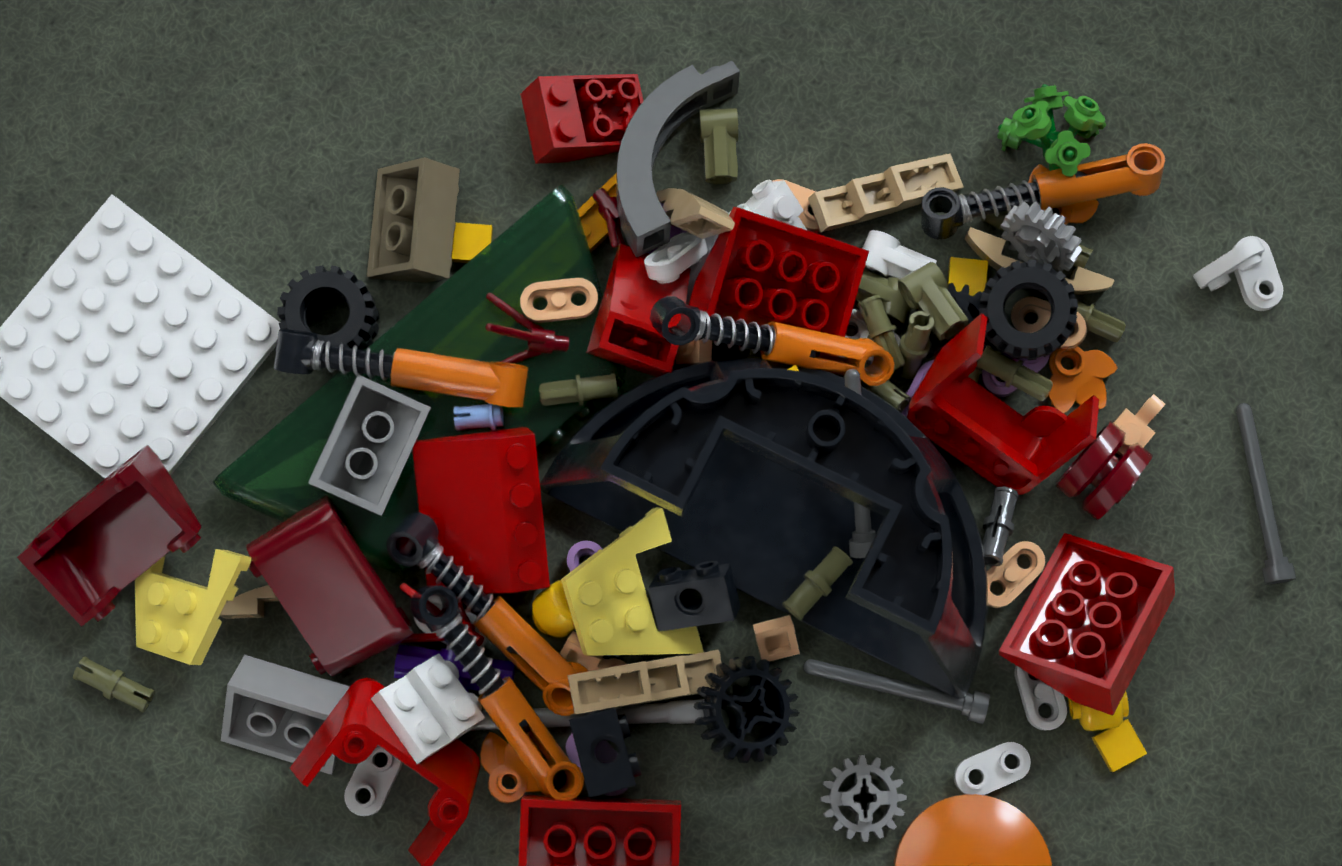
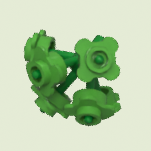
M1043 84L1041 88L1034 89V97L1024 99V103L1032 102L1031 105L1018 109L1014 113L1012 120L1005 118L1003 123L998 126L999 133L997 138L1002 140L1001 145L1003 146L1001 150L1004 152L1007 147L1018 150L1022 140L1042 148L1043 157L1049 163L1050 171L1061 168L1063 175L1073 176L1077 173L1079 163L1083 158L1089 157L1091 151L1087 143H1080L1074 137L1077 134L1083 138L1097 136L1099 134L1098 129L1103 130L1106 127L1105 117L1101 114L1098 104L1093 99L1087 96H1080L1078 99H1074L1068 96V91L1057 92L1056 85L1048 86ZM1064 104L1068 107L1064 117L1070 127L1068 130L1060 132L1056 131L1053 110L1063 108Z

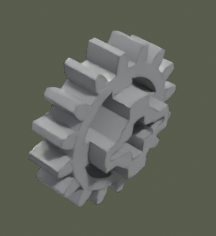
M1021 202L1018 207L1014 205L1000 226L1005 230L1001 235L1002 238L1011 242L1007 248L1013 251L1017 250L1020 261L1027 262L1028 259L1037 260L1036 263L1044 265L1046 262L1053 265L1052 269L1057 272L1069 271L1082 252V249L1079 247L1082 241L1081 238L1072 235L1076 228L1074 226H1066L1064 224L1066 217L1063 215L1059 216L1056 213L1053 214V210L1049 206L1045 211L1042 210L1037 202H1034L1031 207L1026 202Z
M859 755L857 765L855 766L849 758L843 760L845 770L841 771L833 767L830 771L835 780L833 782L823 781L822 783L825 788L830 790L829 795L820 797L821 802L830 804V809L824 812L823 815L825 818L833 816L836 818V822L832 827L834 831L841 829L843 826L846 827L847 839L851 840L856 832H860L862 842H868L869 832L872 831L878 839L884 837L883 826L892 830L897 827L892 820L893 815L904 816L905 812L897 807V802L907 800V795L897 794L896 790L904 782L902 779L892 781L890 776L895 768L889 766L881 770V759L878 757L872 761L871 765H868L865 755ZM855 773L854 784L846 792H838L843 780ZM870 773L878 776L884 782L888 791H880L871 783ZM861 787H865L866 794L873 795V802L866 804L864 812L861 810V804L853 800V796L860 793ZM880 805H888L883 817L872 824L873 813ZM838 806H847L855 813L856 824L847 820Z

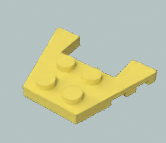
M656 507L651 509L642 520L633 527L629 526L603 550H598L561 579L584 655L697 654L704 652L697 626L659 632L655 625L637 563L636 554L672 542L663 508Z
M215 549L208 587L163 574L162 569L165 556L135 579L136 647L189 665H202L221 626L222 621L218 619L226 601H233L238 590L234 584L240 572L247 571L250 566L251 557L228 550Z

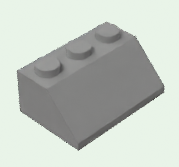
M358 374L307 484L382 516L431 407Z
M244 655L227 685L221 741L294 763L350 686ZM332 754L320 771L332 775L338 757Z

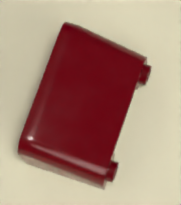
M146 445L45 527L17 558L82 627L92 618L99 622L115 608L111 601L116 595L170 551L173 553L178 549L185 553L201 539L198 532L202 526L159 456L149 445Z
M326 494L247 544L246 548L249 557H251L250 571L256 578L261 575L264 577L312 649L313 653L309 657L317 671L321 675L328 672L333 677L400 643L414 634V631L406 613L401 606H396L392 594H389L356 544L346 524H341L342 520L337 514L338 510Z

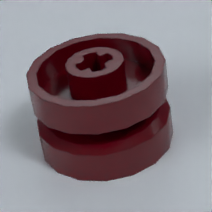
M1112 421L1102 428L1097 434L1096 440L1080 453L1055 485L1069 498L1078 496L1089 484H1092L1093 488L1084 498L1082 509L1096 520L1102 518L1114 504H1118L1136 484L1140 478L1139 475L1153 457L1151 453L1136 443L1130 445L1117 458L1115 453L1124 443L1126 433Z

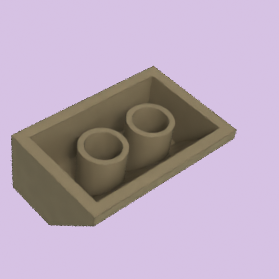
M425 157L378 169L367 278L423 283L449 279L452 266L453 234L456 227L455 213L459 193L460 169Z

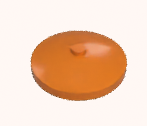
M965 794L945 798L923 810L909 824L902 835L894 859V866H1052L1051 857L1042 835L1024 813L1005 801L978 794Z

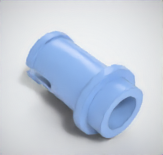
M489 403L462 407L454 406V415L457 416L454 417L456 431L490 427L491 431H496L497 427L504 426L502 406Z

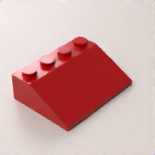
M733 207L729 214L735 222L733 230L719 234L695 280L689 306L698 307L699 310L706 311L709 316L717 313L722 319L730 316L735 322L739 319H744L747 324L754 321L757 322L759 327L772 321L845 337L869 251L738 207Z
M528 427L416 441L412 448L418 511L419 513L426 514L436 523L439 531L438 543L439 546L443 547V553L447 557L453 556V563L456 566H463V573L466 576L473 575V582L476 585H483V592L485 594L514 593L549 588L550 580L535 433ZM427 568L425 569L427 586L446 587L442 582L436 584L437 578L432 573L426 574Z
M1064 533L999 649V655L1072 701L1113 716L1175 596L1174 568Z
M524 795L521 799L518 866H679L681 800L601 797L554 799L546 795Z

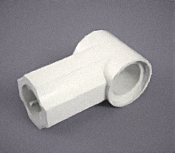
M877 230L869 231L862 249L869 251L864 269L883 278L894 277L900 279L929 262H934L935 264L937 262L935 259L901 246L896 238Z

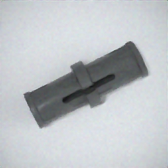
M997 487L994 490L990 514L984 518L983 522L985 534L982 545L985 564L989 566L1002 565L1007 538L1013 534L1014 530L1012 518L1019 495L1017 491L1008 487Z

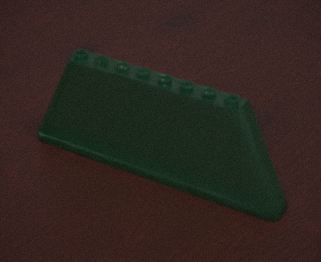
M564 185L550 192L369 346L371 352L380 353L383 350L384 354L393 355L397 348L484 362H500L527 350V340L487 331L485 329L486 324L491 323L529 332V330L487 300V293H492L525 316L521 309L520 298L524 289L530 284L543 281L584 278L590 281L597 290L598 303L596 309L591 315L581 319L545 323L534 322L546 330L555 331V335L568 336V351L553 350L551 354L541 352L539 356L517 363L528 367L523 407L502 406L504 426H499L496 430L528 427L535 433L536 450L545 443L552 447L567 434L564 427L574 418L581 422L596 409V406L593 404L595 400L583 401L581 406H579V402L543 406L539 393L541 383L576 379L575 375H580V378L611 375L612 373H615L617 390L625 383L622 379L626 374L625 366L586 353L603 299V292L574 196ZM576 293L571 298V302L576 306H581L586 301V297L581 293ZM539 297L534 300L533 307L537 310H543L547 307L548 302L546 299ZM340 371L224 469L214 479L213 484L223 496L280 522H284L327 494L338 510L337 514L342 520L341 524H346L349 533L368 562L392 573L400 569L404 574L413 566H404L393 560L388 553L386 543L388 537L407 515L419 512L412 450L382 516L307 484L357 377L354 372H348L344 375ZM361 374V376L370 379L367 374ZM375 376L370 379L431 407L416 441L491 431L490 427L456 431L454 417H457L454 415V406L488 404L485 400L391 386V378L383 381L381 376Z

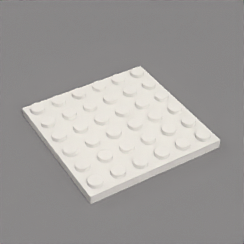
M111 194L0 327V397L104 478L109 476L146 445H149L159 456L171 476L277 346L278 331L280 329L278 323L280 322Z

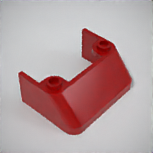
M981 313L941 348L909 403L907 418L930 440L997 487L1014 489L1018 492V495L1032 490L1096 440L1099 399L1093 395L1068 416L1051 406L1035 407L1022 416L968 377L975 370L977 360L983 354L988 317Z
M372 678L359 679L349 687L291 765L290 770L300 783L308 787L332 754L346 763L357 764L365 761L377 745H379L438 787L428 804L430 820L408 849L421 866H432L467 818L480 771L479 757L470 747L456 739L427 759L416 764L371 700L385 686Z

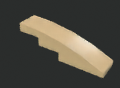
M945 154L891 166L883 173L852 179L845 186L814 192L808 197L820 231L825 232L921 204L924 195L934 188L944 187L955 192L961 190L964 186L951 154Z
M668 188L659 190L656 193L659 202L664 204L663 209L668 217H671V224L701 239L733 230L735 222L729 214L708 201L683 189Z
M719 650L568 675L574 715L699 694L697 692L699 687H710L705 680L706 674L714 673L717 675L716 665L722 663Z

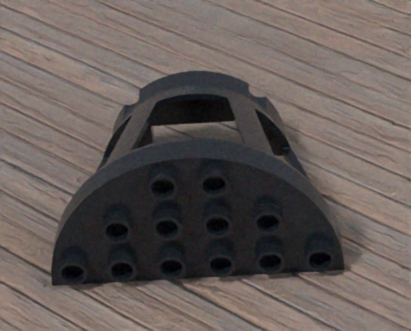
M763 358L713 360L674 369L671 373H665L649 379L625 392L597 412L573 435L554 459L542 479L540 489L543 493L622 532L629 526L633 527L642 520L651 509L656 507L663 508L672 542L655 547L656 549L694 568L708 561H717L719 565L731 563L736 589L792 617L794 616L782 604L804 582L805 578L803 576L808 570L813 571L832 551L831 549L834 546L850 557L849 539L852 538V532L856 531L854 502L870 509L871 529L876 531V536L865 558L850 557L853 563L830 586L832 591L827 597L822 595L800 621L959 700L966 697L978 666L985 638L988 612L987 570L976 520L960 483L946 460L928 437L903 413L868 389L861 386L860 395L845 386L844 377L834 373L798 366L799 371L787 370L793 365L769 361Z

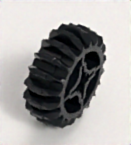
M754 656L745 657L743 662L739 657L730 658L729 666L725 663L716 665L717 675L714 673L706 674L705 680L710 687L702 686L697 690L699 695L705 697L704 702H696L694 708L703 710L704 717H698L695 723L697 725H707L708 729L701 734L702 739L709 740L715 738L711 745V750L720 752L724 749L723 755L727 760H733L737 756L739 763H748L750 758L754 762H761L764 760L765 753L768 756H775L778 753L776 744L786 746L789 743L783 732H794L797 729L794 724L789 722V717H796L800 713L796 709H790V702H795L798 698L796 694L786 693L792 682L789 679L779 681L782 670L777 667L769 671L770 662L766 659L756 663ZM741 677L750 678L748 685L742 688L738 696L725 694L727 688L735 680ZM765 692H766V693L768 694V696H769L770 703H771V710H770L769 708H767V706H766V704H765V701H764ZM738 703H749L747 707H751V713L755 714V716H744L746 712H742V706L738 705ZM721 708L729 716L728 728L723 722ZM754 724L768 725L763 734L751 742L743 741L746 733L751 732Z

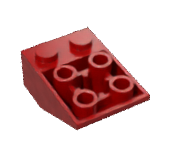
M638 74L538 76L521 93L535 164L564 163L619 152L628 123L638 107L643 103Z
M620 243L586 353L655 377L671 373L679 345L669 343L652 326L650 313L654 304L666 296H675L686 303L691 269L687 268L673 282L658 283L657 280H652L648 277L644 260L650 254L646 253L636 258L629 246ZM681 314L674 315L670 319L668 327L676 326L681 320Z

